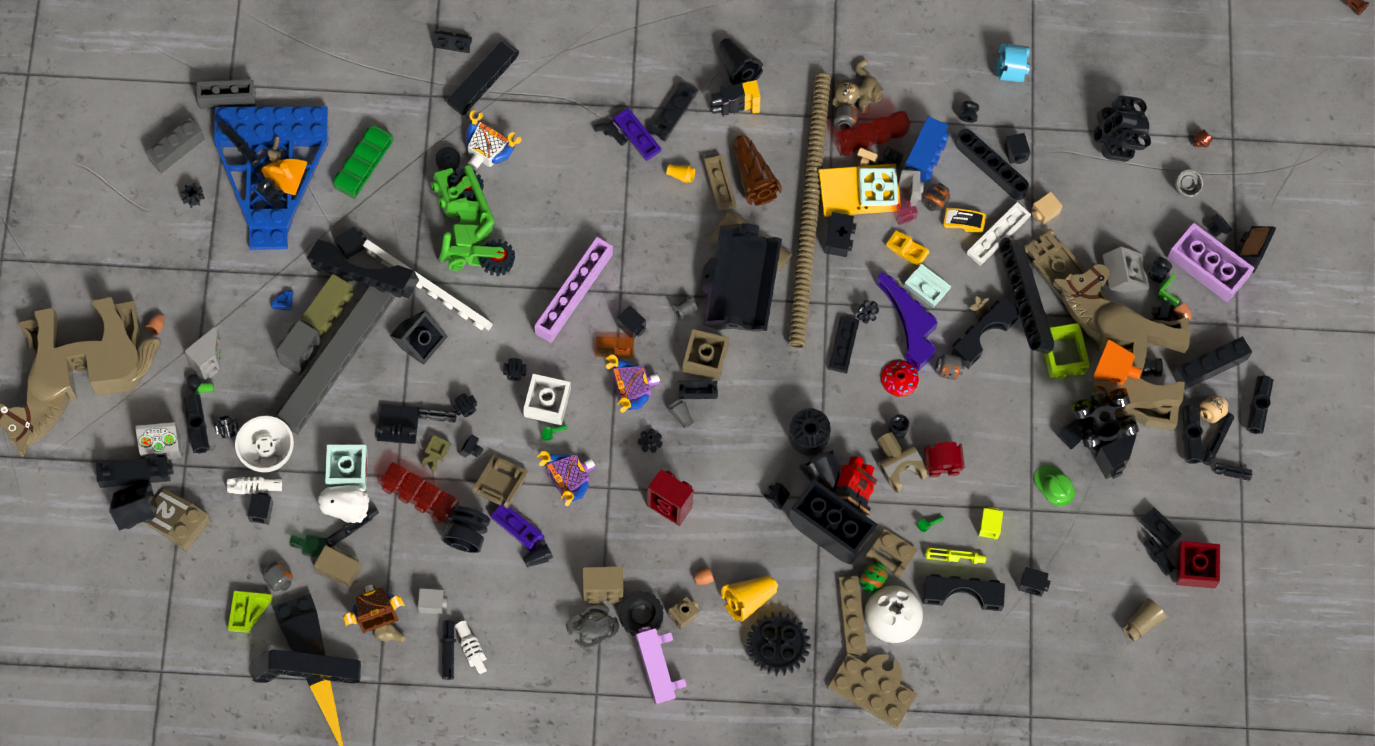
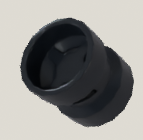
M266 178L259 183L257 191L262 196H265L268 203L274 204L282 198L284 192L279 186H275L276 184L271 178Z
M1156 257L1153 261V266L1147 271V276L1155 282L1162 283L1166 278L1165 274L1172 269V264L1163 257Z
M1146 358L1141 376L1148 377L1153 374L1155 377H1162V358H1155L1153 361Z
M901 414L892 417L889 433L892 432L896 439L906 436L909 428L908 418Z

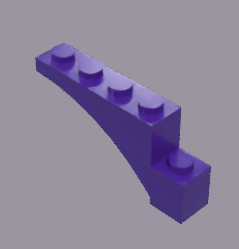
M882 272L877 277L876 285L886 294L900 317L907 344L905 360L919 372L935 355V346L925 339L936 330L937 319L933 314L927 313L920 302L914 301L904 288H900L895 284V280L890 275Z

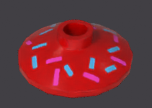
M904 361L889 363L883 369L881 375V383L884 389L889 394L897 397L908 396L913 393L919 382L918 372L914 366ZM902 374L904 378L900 379L897 375Z

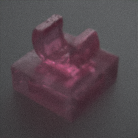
M906 201V209H902L900 204H897L896 220L898 225L914 221L917 218L916 206L911 207L909 201Z

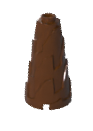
M744 135L736 137L733 149L738 161V168L748 204L752 205V202H755L756 206H760L777 198V191L781 194L782 186L780 181L772 173L753 141Z

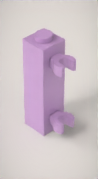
M650 626L639 629V633L635 636L655 704L675 699L674 690L687 687L685 679L671 682L660 644L672 641V634L667 633L658 636L656 628L651 630Z

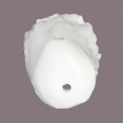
M352 485L333 486L325 488L320 492L318 503L322 514L340 518L347 523H361L367 516L369 498L365 488Z

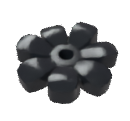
M865 300L858 308L860 313L857 315V318L865 324L869 323V319L875 321L877 317L874 314L879 313L878 303L875 301L870 303V301Z
M649 429L648 433L646 431L641 432L638 444L643 445V452L646 453L650 449L651 453H655L657 448L662 447L663 442L660 441L662 438L660 433L655 434L654 429Z

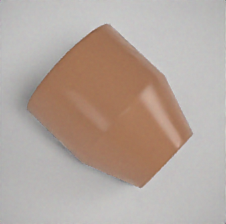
M1186 303L1173 310L1179 320L1189 318L1190 321L1192 319L1191 310Z
M156 314L146 324V330L153 335H158L164 326L165 318L160 314Z
M709 567L699 570L694 575L697 585H706L715 581Z

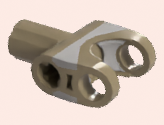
M892 432L884 434L877 440L887 457L878 462L879 469L895 492L898 493L903 490L899 474L903 471H912L921 480L927 478L925 465L913 445L902 450Z

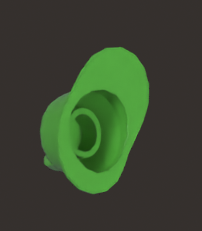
M1052 465L1042 466L1036 471L1034 476L1035 484L1050 503L1056 506H1066L1071 503L1075 496V488L1069 477L1058 467Z

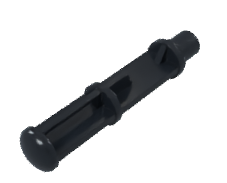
M220 120L217 126L221 129L222 134L226 135L252 166H257L261 161L260 157L258 158L247 146V143H244L232 130L230 125Z
M1227 412V415L1221 419L1205 451L1203 464L1209 466L1212 459H1215L1234 420L1233 414Z
M373 507L366 512L367 516L361 523L350 522L344 525L341 529L325 538L326 544L330 548L363 525L372 521L379 511L376 507Z

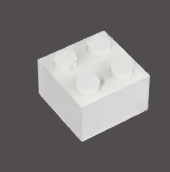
M533 374L524 405V417L562 425L571 391V382Z

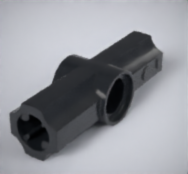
M1263 375L1256 378L1246 428L1252 434H1263L1274 381L1269 376ZM1256 402L1262 403L1264 407H1259Z
M189 394L183 399L193 453H206L210 450L201 396L200 394ZM196 421L201 422L199 426H192Z
M1196 404L1182 406V440L1184 441L1185 462L1189 464L1201 463L1203 461L1201 440L1203 430L1200 425V409ZM1188 431L1194 432L1196 437L1190 436Z

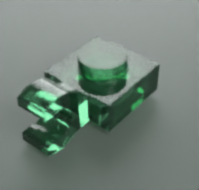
M309 534L306 535L305 539L292 535L290 539L291 547L303 549L302 555L316 558L320 556L326 543L325 538Z

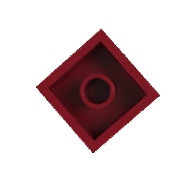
M1181 541L1177 547L1176 585L1216 588L1220 582V544Z

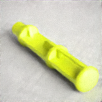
M927 548L925 551L926 559L958 562L960 558L971 559L973 564L986 563V556L978 555L975 552ZM930 550L947 551V554L931 553ZM930 555L946 556V560L930 558Z

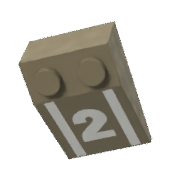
M163 488L155 498L157 504L156 517L144 523L187 552L211 521L208 514Z

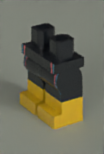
M757 80L730 85L727 88L726 86H720V92L711 93L712 113H723V117L752 109V113H759L760 93Z

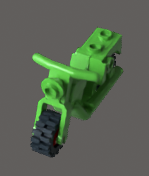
M471 165L461 169L460 172L458 170L455 171L453 175L452 168L435 172L431 187L438 196L440 208H443L447 217L461 218L459 224L453 225L451 234L449 232L444 233L438 261L444 263L448 260V268L454 271L461 270L465 263L468 262L471 266L485 267L484 271L486 273L491 271L490 275L492 276L494 273H496V276H500V273L502 275H506V272L509 273L515 260V250H512L511 244L507 246V241L503 244L501 239H498V242L493 239L491 243L488 241L486 245L479 246L491 236L495 221L482 192L484 181L481 179V175L478 174L476 176L477 171L473 170Z

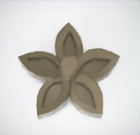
M975 295V303H972L968 308L974 310L975 316L979 318L982 312H990L989 308L985 306L989 298L981 300L980 297Z

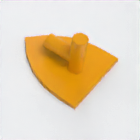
M298 159L279 160L277 163H270L261 170L265 179L271 178L275 182V186H279L284 193L296 195L308 162Z

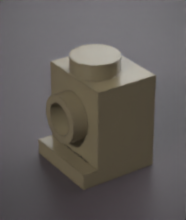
M685 597L668 610V616L681 630L699 616V611L697 610L699 605L694 599L689 600ZM686 607L689 611L684 613L681 609Z

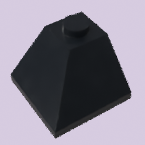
M422 311L402 321L390 335L403 351L423 365L448 337L426 311Z

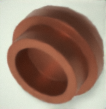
M1203 129L1196 132L1193 146L1207 148L1213 140Z

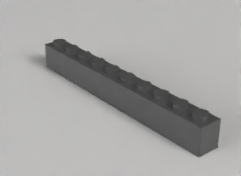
M372 286L366 287L362 298L354 303L350 315L347 314L344 317L340 329H336L333 332L332 340L328 345L325 344L320 352L321 355L311 363L307 375L301 377L297 389L290 392L286 404L282 405L277 411L276 417L283 421L292 432L297 435L395 299L396 296L387 291L380 292Z

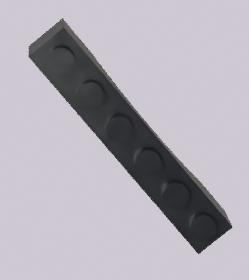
M317 239L307 257L311 267L317 271L323 270L330 275L341 276L347 281L359 282L365 287L372 286L380 292L387 291L398 298L405 297L409 299L419 282V278L414 270L399 265L384 269L357 267L342 258L334 244Z

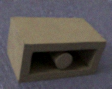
M325 546L314 564L316 572L348 588H351L362 569L359 559L352 555L346 556L342 554V551L334 546L331 548Z

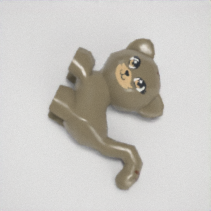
M861 60L855 65V72L864 78L861 87L844 78L838 80V86L834 94L835 98L832 102L835 107L851 106L859 102V111L865 113L870 109L868 103L871 100L876 104L883 99L881 93L884 89L881 88L875 77L862 70V67L868 65V60Z

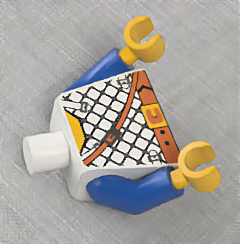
M475 110L471 111L470 118L472 121L469 122L466 132V146L468 154L472 157L468 164L472 168L478 169L481 163L491 167L493 164L508 160L515 148L514 145L521 142V137H517L516 141H514L513 137L516 133H510L507 138L482 122L478 124L477 122L483 117L482 112L479 113V117L476 119L474 117Z

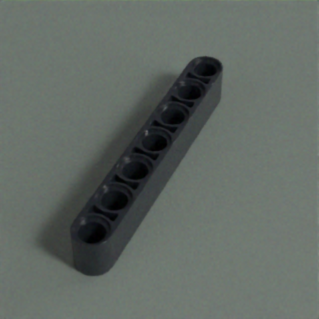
M1005 237L999 243V251L1028 345L1033 351L1048 354L1054 348V339L1024 244L1021 241Z

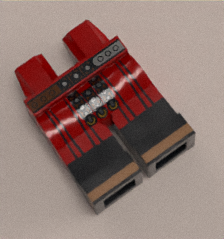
M853 456L850 457L848 465H842L841 467L842 472L835 494L864 515H869L871 508L867 505L869 497L874 490L873 485H876L877 479L872 476L874 467L862 464L863 459L861 457Z

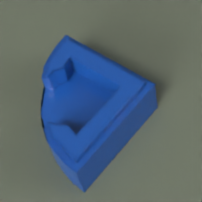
M285 291L275 298L271 304L272 309L291 311L294 292Z

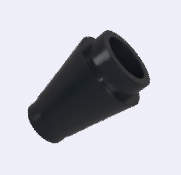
M541 544L526 554L523 560L528 568L550 562L549 560L553 558V555L547 544Z

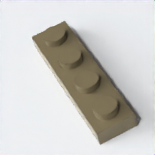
M859 576L839 577L846 655L848 653L850 655L866 654Z

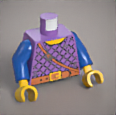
M615 355L608 356L605 360H609L611 363H608L606 368H615L613 369V378L620 399L617 405L620 404L622 406L620 411L624 413L626 410L640 409L651 397L650 387L660 384L658 374L646 375L643 366L619 360Z
M542 451L537 456V458L543 459L539 465L544 466L546 463L548 464L546 465L547 473L561 494L560 500L564 499L565 505L569 506L571 502L582 499L590 483L588 472L596 468L592 459L590 458L581 463L576 455L549 454L546 451Z

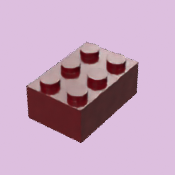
M660 469L648 486L647 507L680 527L692 509L694 489H692L688 482H681L676 479L672 472H665Z

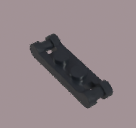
M681 81L655 123L650 127L649 133L653 136H659L660 140L665 142L697 95L698 89L695 87L691 88L687 86L686 82ZM685 92L688 94V96L684 97L682 96V93Z

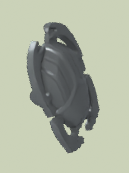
M598 604L586 608L580 615L578 614L571 618L566 624V629L571 636L573 632L578 633L580 641L576 639L575 643L583 649L597 646L599 641L604 642L614 637L619 630V622L617 619H610L608 616L609 608ZM577 621V627L574 629L573 623ZM612 626V627H613V630H612L611 634L608 635V633L610 632V629H611L610 627ZM583 640H592V642L586 643Z

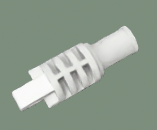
M262 477L227 479L228 493L257 494L259 492L264 493V491H282V479H264Z
M466 620L457 623L455 628L462 640L460 645L470 667L475 665L479 674L486 672L487 669L483 661L487 658L477 637L472 635Z

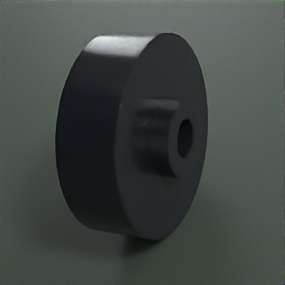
M451 147L440 149L436 154L437 167L440 170L450 168L453 171L456 170L460 165L458 151Z

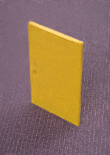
M883 164L818 169L824 217L831 216L832 212L856 215L901 211L898 178L897 206H860L859 168H896L897 165ZM874 172L864 178V183H873ZM882 173V180L885 183H892L891 179ZM877 183L875 188L881 190L882 185ZM865 191V196L869 200L875 201V193L873 191ZM884 191L883 201H888L893 195V191Z

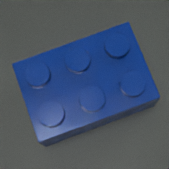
M928 116L906 161L904 170L914 169L915 171H920L921 182L930 181L934 166H937L941 151H944L950 134L947 132L948 124Z

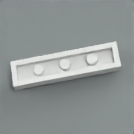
M1017 202L967 251V255L981 266L999 248L1000 241L1005 237L1009 238L1030 218L1031 213Z

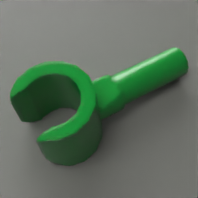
M567 425L556 428L545 427L541 433L542 440H552V434L568 429Z
M940 516L929 522L922 518L916 526L921 532H926L934 524L943 521L944 517Z

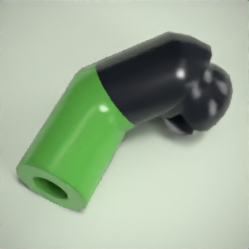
M195 374L188 376L187 384L195 393L214 392L213 382L202 383Z

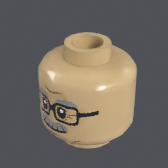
M1211 395L1200 403V416L1207 422L1216 423L1227 415V401L1221 396Z

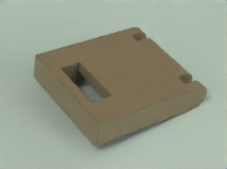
M493 455L476 482L472 493L477 494L480 490L479 496L499 505L504 501V507L508 509L525 481L528 470ZM500 467L511 473H514V478L505 475L497 470Z

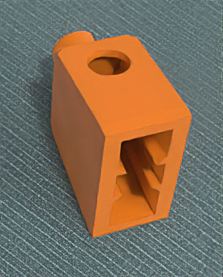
M1108 340L1093 378L1124 385L1127 376L1138 380L1142 369L1132 365L1135 358L1133 353Z

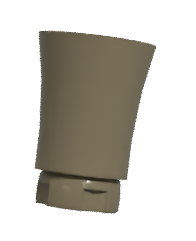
M1147 598L1139 610L1127 620L1122 629L1126 636L1135 642L1157 624L1167 619V617L1153 600Z

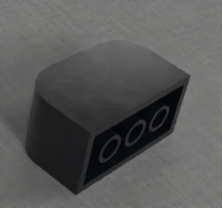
M813 479L793 505L789 515V519L796 529L834 557L847 564H853L875 535L878 527L876 522L815 479Z

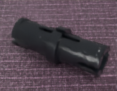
M1154 537L1149 538L1150 540H1146L1143 545L1152 555V560L1157 562L1165 573V576L1169 575L1176 568L1167 558L1166 551H1162Z

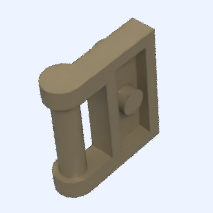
M884 529L867 553L866 558L875 560L892 571L894 576L900 578L918 549ZM878 549L901 563V565L898 567L878 554Z

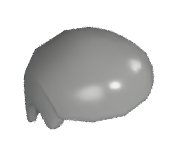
M1190 169L1180 172L1175 181L1177 192L1184 197L1198 195L1203 189L1202 176L1197 171Z

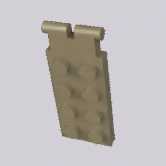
M1050 228L1037 237L1040 242L1039 244L1036 240H1032L1024 247L1026 253L1033 260L1032 265L1064 303L1061 292L1053 286L1054 279L1065 280L1070 273L1072 275L1084 274L1087 271L1063 242L1059 243L1053 235L1055 233ZM1100 289L1098 296L1109 300L1103 290Z

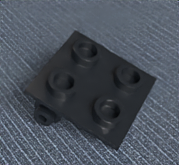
M381 404L379 425H377V441L416 444L420 407Z

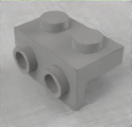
M914 169L902 170L898 184L899 189L909 190V207H916L917 202L921 201L924 182L920 181V171H915Z

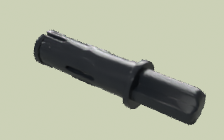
M445 620L442 623V639H440L442 643L441 679L453 680L454 643L456 642V639H454V621Z

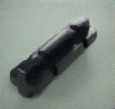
M420 408L419 410L420 419L427 420V418H430V420L443 422L448 420V422L455 423L457 419L455 411L446 412V410H428V408Z
M1216 463L1214 466L1215 474L1222 475L1223 473L1224 476L1239 479L1242 477L1243 480L1248 481L1252 478L1253 473L1251 469L1245 468L1243 470L1242 467L1224 466L1222 463Z

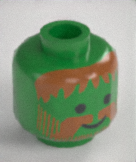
M879 563L867 564L859 577L860 583L863 585L862 588L870 593L882 589L888 579V573L886 568Z

